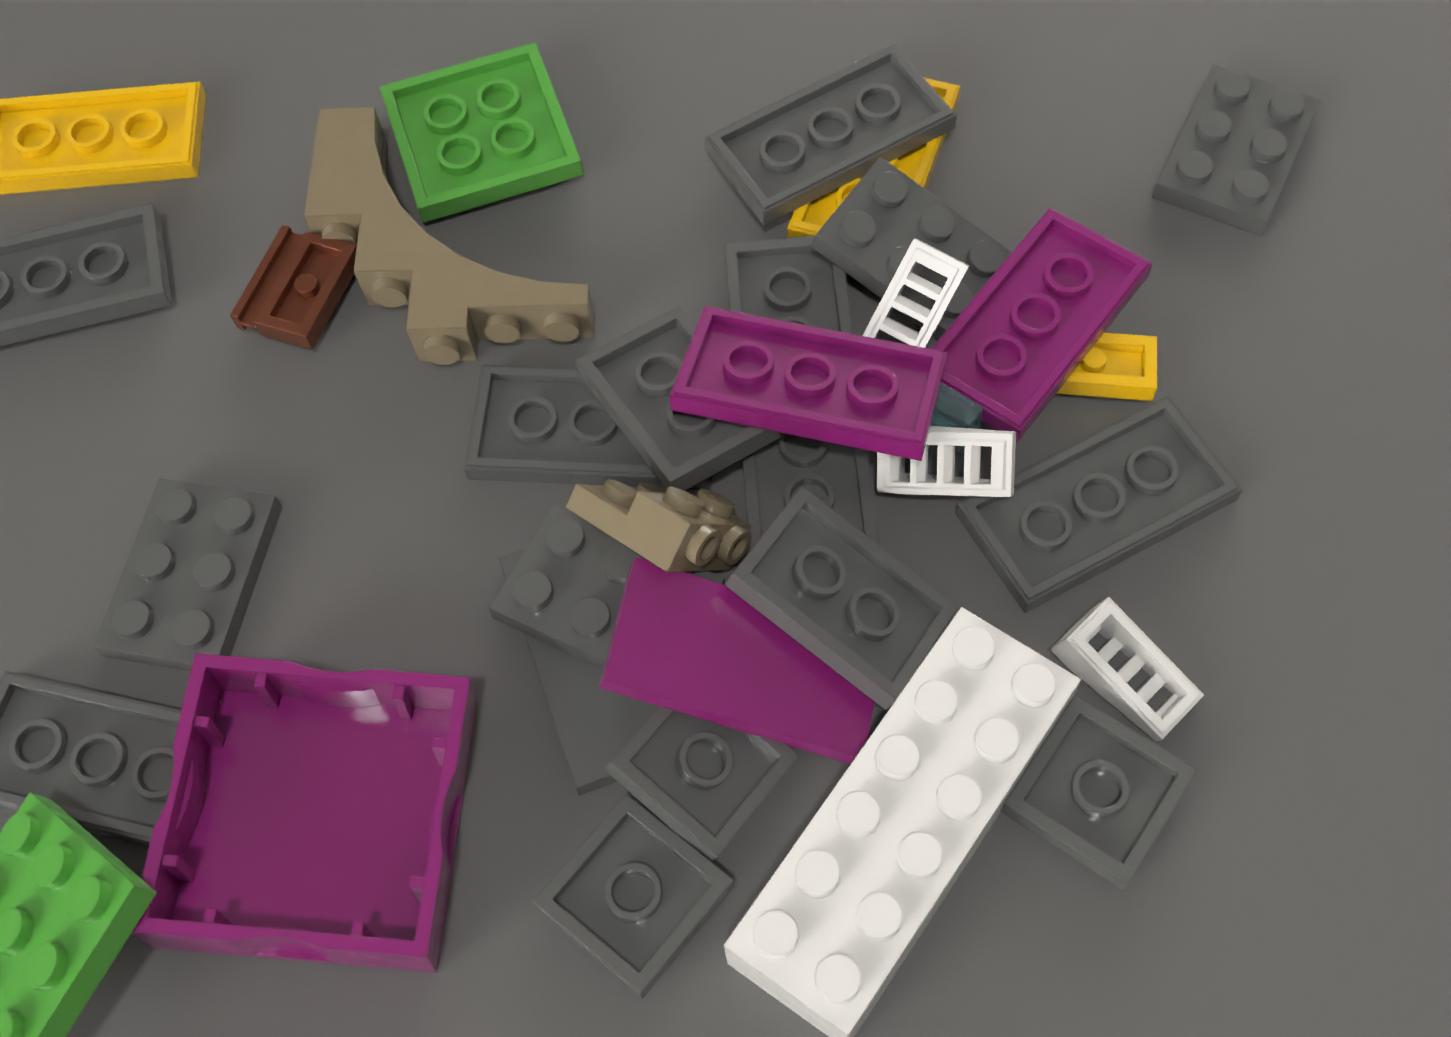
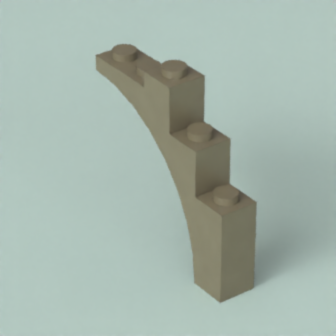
M375 107L319 109L304 218L310 232L321 235V239H337L357 245L354 274L368 305L394 308L409 304L406 331L419 362L449 365L456 361H477L479 341L512 343L516 340L551 339L558 342H567L575 338H595V314L588 284L540 282L497 272L458 255L421 228L400 205L390 187L388 180V144Z

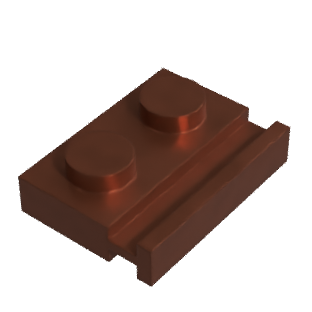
M282 225L230 314L236 327L241 330H246L247 327L258 330L262 336L313 350L354 275L357 245L337 239H321V235L307 231L301 235L292 232L289 226Z

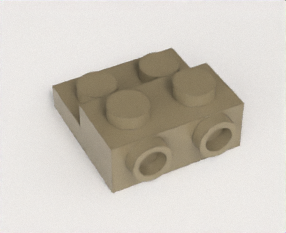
M607 479L604 485L576 484L566 505L567 509L666 572L730 570L731 566L744 556L751 541L749 530L752 525L732 514L735 505L725 497L706 489H700L697 495H693L675 487H668L667 491L647 482H639L638 487H630L621 482Z

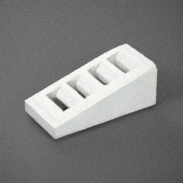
M914 238L863 336L878 339L883 331L908 345L927 348L969 265ZM918 262L947 277L948 280L944 287L941 288L912 273L916 263ZM905 285L935 300L936 302L932 310L901 295ZM893 308L924 323L920 332L890 318L889 316Z
M930 426L922 461L910 459V473H905L904 457L877 452V491L911 495L1011 497L1014 495L1016 431ZM929 445H938L937 475H928ZM955 446H965L964 477H954ZM981 446H992L991 479H980Z
M1110 597L1091 608L1050 649L1067 668L1156 742L1162 740L1204 696ZM1099 632L1107 641L1096 651L1088 642ZM1120 650L1129 658L1115 671L1107 662ZM1142 668L1150 677L1134 691L1127 682ZM1164 686L1172 695L1154 712L1147 702Z

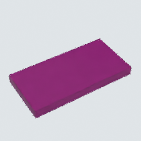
M1049 207L931 348L947 352L945 370L938 395L996 430L1016 431V442H1019L1148 278L1153 263Z
M704 306L670 393V410L922 461L945 370L947 352Z
M637 556L631 563L599 688L748 734L782 742L788 746L851 765L868 741L874 701L727 586L686 572H666L649 560Z

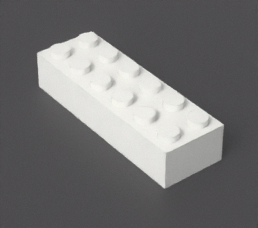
M961 607L724 944L727 964L828 1037H855L996 821L1009 795L1073 699L1081 679Z

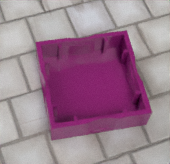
M195 653L173 743L174 759L171 787L166 804L153 828L142 874V880L157 893L135 926L132 934L154 949L437 973L477 710V701L470 677L382 669L331 672L313 669L292 661Z

